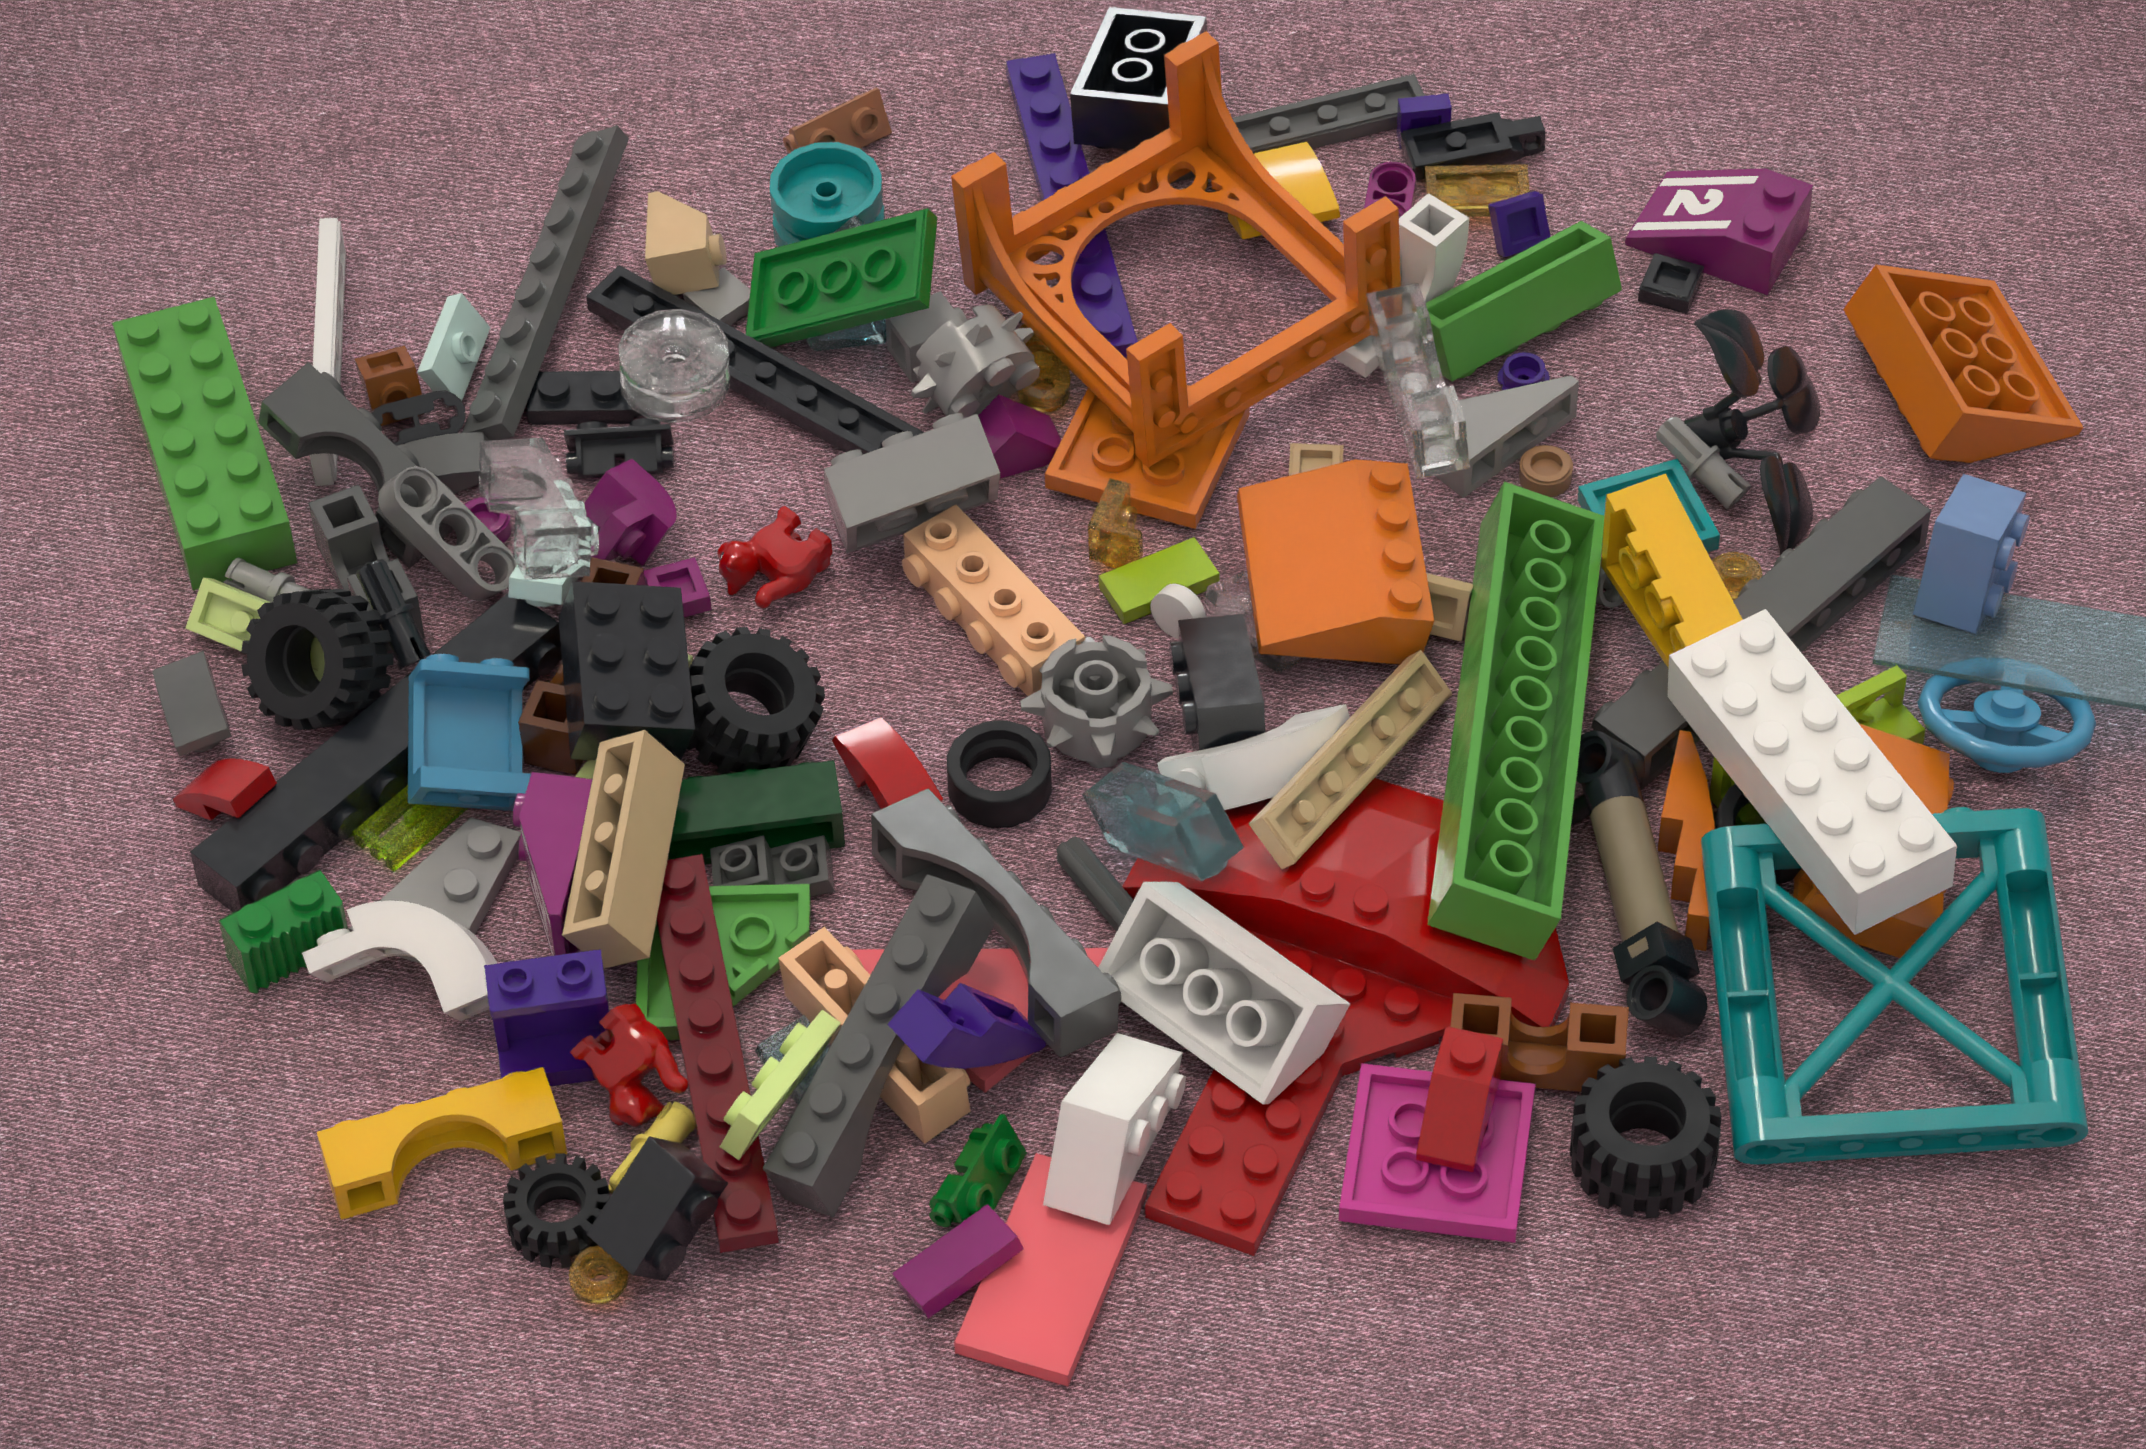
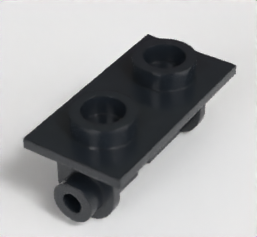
M649 418L631 421L629 426L608 427L607 424L602 422H584L578 424L576 429L564 430L568 451H576L566 453L567 474H578V479L602 477L607 470L615 467V457H625V462L633 459L649 474H664V468H674L673 447H663L674 445L671 425L661 424L659 420Z

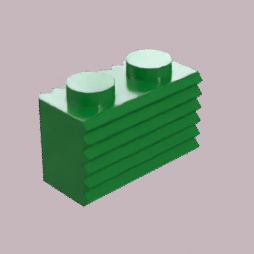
M321 870L298 879L292 884L218 920L225 945L224 949L230 964L249 992L257 994L260 987L268 988L270 982L278 983L280 977L288 978L290 972L298 973L300 967L307 968L302 953L317 947V939L338 929H348L343 902Z

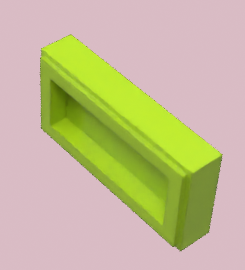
M1195 537L1099 575V589L1123 624L1151 614L1150 605L1152 599L1169 584L1185 586L1196 595L1220 586V573Z

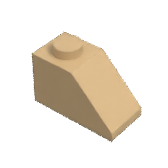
M659 191L648 193L645 261L653 283L673 295L719 287V267L727 263L726 248L722 235H713L707 215Z

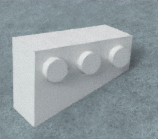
M1119 1033L1113 1037L1061 1102L1043 1202L1044 1206L1106 1225L1111 1224L1157 1133L1161 1130L1170 1108L1177 1109L1181 1102L1186 1085V1076L1179 1074L1183 1052Z

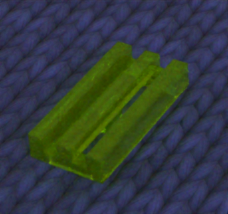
M407 785L353 831L354 841L362 849L367 846L370 849V855L378 861L381 858L385 859L386 867L395 872L469 808L409 804ZM403 816L404 819L382 838L379 837L382 832Z

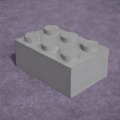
M962 413L951 414L932 424L933 430L913 436L911 431L901 432L885 439L881 443L883 448L866 454H862L859 449L851 450L831 460L832 466L824 468V494L847 553L906 533L955 504L964 512L998 499L1000 471L978 414L964 418Z

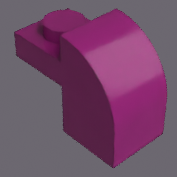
M630 459L607 470L581 507L580 511L600 528L585 552L591 558L594 557L608 561L618 556L624 559L631 556L643 566L648 562L675 523L677 512L672 498L664 487L635 460Z

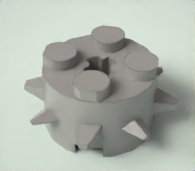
M980 305L972 308L977 317L967 320L958 327L950 319L929 336L916 353V357L921 362V365L913 368V373L920 382L911 391L912 397H930L922 412L926 414L939 406L946 416L955 413H962L964 418L975 414L979 415L998 394L1009 398L1017 390L1031 385L1039 377L1040 368L1034 362V355L1025 345L1033 336L1034 331L1031 328L1015 329L1023 313L1018 312L1012 317L1005 319L996 307Z
M1103 635V642H1095L1092 637H1085L1081 644L1076 645L1075 638L1068 640L1052 651L1046 662L1039 669L1042 673L1041 689L1022 699L1020 704L1021 711L1042 717L1044 735L1048 740L1047 744L1049 747L1055 746L1063 754L1081 761H1087L1094 768L1112 767L1119 758L1126 756L1139 747L1147 735H1158L1159 729L1151 721L1152 706L1172 695L1173 690L1172 684L1151 678L1147 669L1146 651L1143 648L1136 649L1129 642L1113 636Z

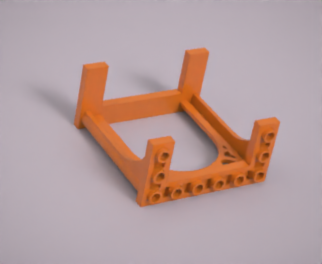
M1207 31L1186 43L1178 45L1164 55L1170 128L1151 139L1141 142L1137 147L1113 161L1101 165L1094 172L1073 184L1059 189L1052 196L1026 211H1021L1012 217L1007 164L995 152L975 163L965 166L961 171L951 176L964 284L975 295L989 289L1014 315L1018 312L1023 313L1020 321L1028 328H1031L1034 334L1134 433L1135 454L1148 468L1402 317L1399 208L1385 196L1343 221V244L1270 175L1247 145L1233 121L1222 96L1219 42ZM1191 171L1195 175L1194 182L1185 189L1178 190L1169 185ZM1208 179L1211 180L1212 189L1217 190L1216 192H1205L1208 186ZM1165 205H1196L1229 213L1250 224L1332 302L1187 388L1183 335L1171 323L1126 348V359L1083 316L1073 297L1071 283L1076 262L1086 245L1100 231L1113 222L1148 208ZM1050 252H1056L1063 257L1061 261L1051 265L1033 263ZM1049 280H1059L1054 287H1049L1046 283Z

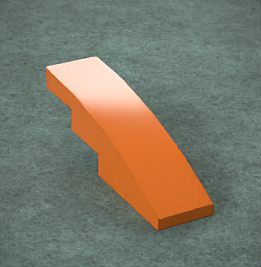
M1680 730L1661 815L1658 851L1676 854L1670 899L1690 902L1685 936L1692 939L1695 950L1706 951L1709 916L1701 838L1707 832L1715 829V821L1706 774L1691 732Z

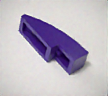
M959 983L946 1000L917 989L887 1024L923 1063L942 1068L967 1069L991 1066L1041 1051L1047 1044L1028 1024V1020L1013 1004L962 983Z

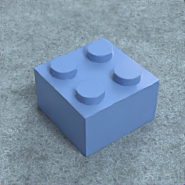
M1962 475L1935 521L1913 615L1973 634L1977 633L1986 616L1995 618L2004 592L2009 593L2017 572L2018 562L2011 560L2015 546H2021L2029 524L2030 516L2022 513L2026 497L2025 492L1970 475Z

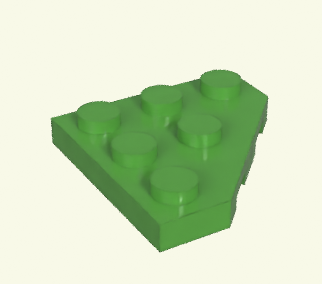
M810 884L709 886L733 1007L780 969L778 960L780 956L810 937ZM656 923L650 957L637 960L636 1004L643 1012L646 1020L655 1025L667 1040H679Z

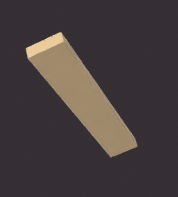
M1421 650L1408 656L1249 823L1252 830L1281 869L1296 863L1452 695L1451 690Z

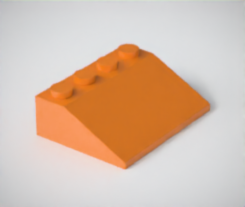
M1875 264L1843 309L1855 330L1856 337L1863 343L1873 360L1878 375L1887 384L1898 403L1899 411L1908 420L1920 441V447L1930 459L1972 463L2077 436L2084 428L1994 280Z
M1354 459L1239 488L1237 502L1259 654L1401 664L1408 656L1421 650L1424 652L1434 624V615L1407 463Z

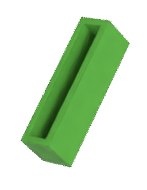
M1580 221L1411 310L1423 363L1450 381L1464 378L1473 374L1478 367L1489 361L1514 352L1518 349L1519 345L1532 338L1557 329L1562 322L1573 316L1600 306L1605 299L1622 291L1611 237Z

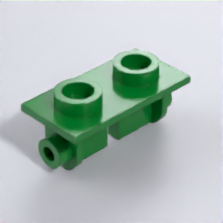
M1000 1114L994 1125L984 1123L981 1128H975L971 1131L969 1140L954 1163L957 1172L965 1174L963 1176L948 1174L936 1195L929 1202L931 1208L929 1217L937 1225L949 1227L952 1222L962 1223L987 1204L995 1210L997 1203L1014 1174L1019 1170L1027 1154L1005 1114Z

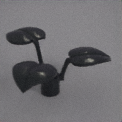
M1722 309L1704 315L1696 320L1694 325L1697 326L1709 342L1720 371L1732 393L1716 405L1704 408L1703 413L1686 418L1684 423L1707 446L1712 448L1716 445L1720 449L1718 453L1724 460L1731 458L1761 460V484L1781 555L1789 548L1794 549L1811 526L1813 505L1808 486L1796 464L1793 462L1783 464L1782 457L1778 452L1736 447L1748 435L1747 421L1769 414L1780 408L1782 409L1787 427L1792 433L1804 434L1812 431L1820 417L1819 397L1814 384L1807 375L1805 365L1799 354L1788 346H1782L1770 353L1767 365L1769 383L1777 399L1743 413L1739 409L1732 410L1729 408L1739 399L1754 396L1758 392L1759 385L1762 382L1758 371L1764 364V351L1752 321L1740 311Z

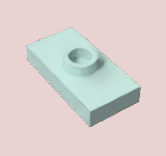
M462 293L447 297L417 371L432 391L454 393L461 401L491 328Z

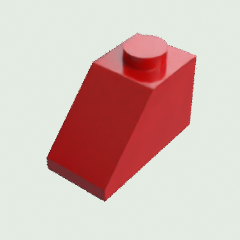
M1449 1026L1445 1027L1431 1075L1416 1160L1474 1173L1501 1078L1503 1038Z

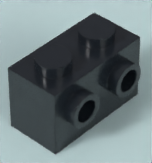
M649 1136L586 1235L632 1275L666 1281L669 1275L684 1261L686 1249L701 1225L707 1222L716 1211L718 1199L728 1185V1182L682 1143Z

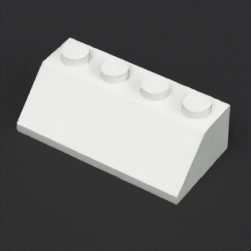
M1143 882L1098 967L1103 973L1107 972L1115 979L1121 992L1122 1003L1262 1104L1271 1103L1325 1052L1350 1006L1349 1002L1179 882Z

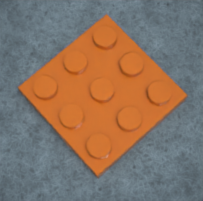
M1087 388L1045 472V488L1196 529L1250 416V407L1148 468L1135 454L1134 433Z

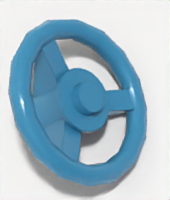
M1972 660L1947 666L1926 681L1917 701L1926 729L1943 745L1973 759L1980 767L1999 773H2011L2022 768H2041L2068 761L2089 745L2096 727L2095 717L2087 698L2068 681L2041 668L2007 660ZM1978 681L2002 682L2000 690L1980 694L1974 701L1973 711L1941 709L1940 707L1943 695L1954 687ZM2024 686L2037 690L2055 699L2071 714L2074 723L2071 732L2065 733L2038 724L2041 718V709L2034 700L2023 695Z

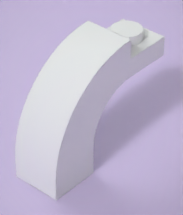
M1428 193L1399 218L1402 317L1333 357L1334 359L1366 378L1389 357L1399 362L1418 343L1411 310L1453 288L1466 251L1469 217Z
M1343 704L1295 714L1282 725L1242 741L1165 757L1157 764L1172 816L1215 808V812L1275 797L1350 718L1347 705Z
M390 900L370 902L347 909L354 931L338 929L324 934L317 939V947L302 953L309 974L325 982L334 980L383 958L391 956L414 957L428 971L443 1012L459 1021L489 1009L484 965L497 964L492 953L483 942L459 923L431 908L405 901Z

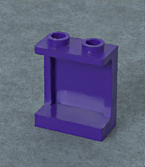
M601 949L484 965L489 1011L495 1031L501 1079L513 1072H526L543 1067L550 1086L596 1080L589 1065L584 1060L575 1059L570 1051L583 1038L592 1035L596 1039L607 1030L599 1023L610 1011Z

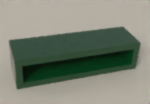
M835 761L803 762L793 766L762 770L748 769L738 773L707 777L693 776L683 779L667 860L702 854L704 865L711 864L710 848L763 835L770 848L822 835L825 836L831 849L845 847L843 813Z

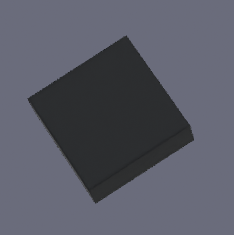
M1654 253L1639 287L1638 301L1688 314L1703 280L1704 266Z

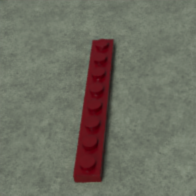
M703 855L667 860L656 923L686 1078L688 1080V1089L702 1161L728 1182V1185L718 1199V1205L713 1214L720 1253L779 1243L767 1174L763 1170L765 1164L759 1136L740 1160L720 1148L721 1143L731 1128V1125L723 1120L725 1115L743 1091L750 1096L751 1094Z

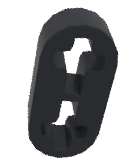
M432 391L383 404L371 411V414L378 420L379 424L383 423L382 414L390 412L393 420L411 418L413 427L399 430L396 433L397 441L394 442L396 446L428 437L457 433L462 428L466 418L465 407L461 399L448 391ZM436 399H441L444 406H453L455 410V416L448 418V428L444 430L440 429L438 422H429L421 425L418 415L434 410L433 401Z

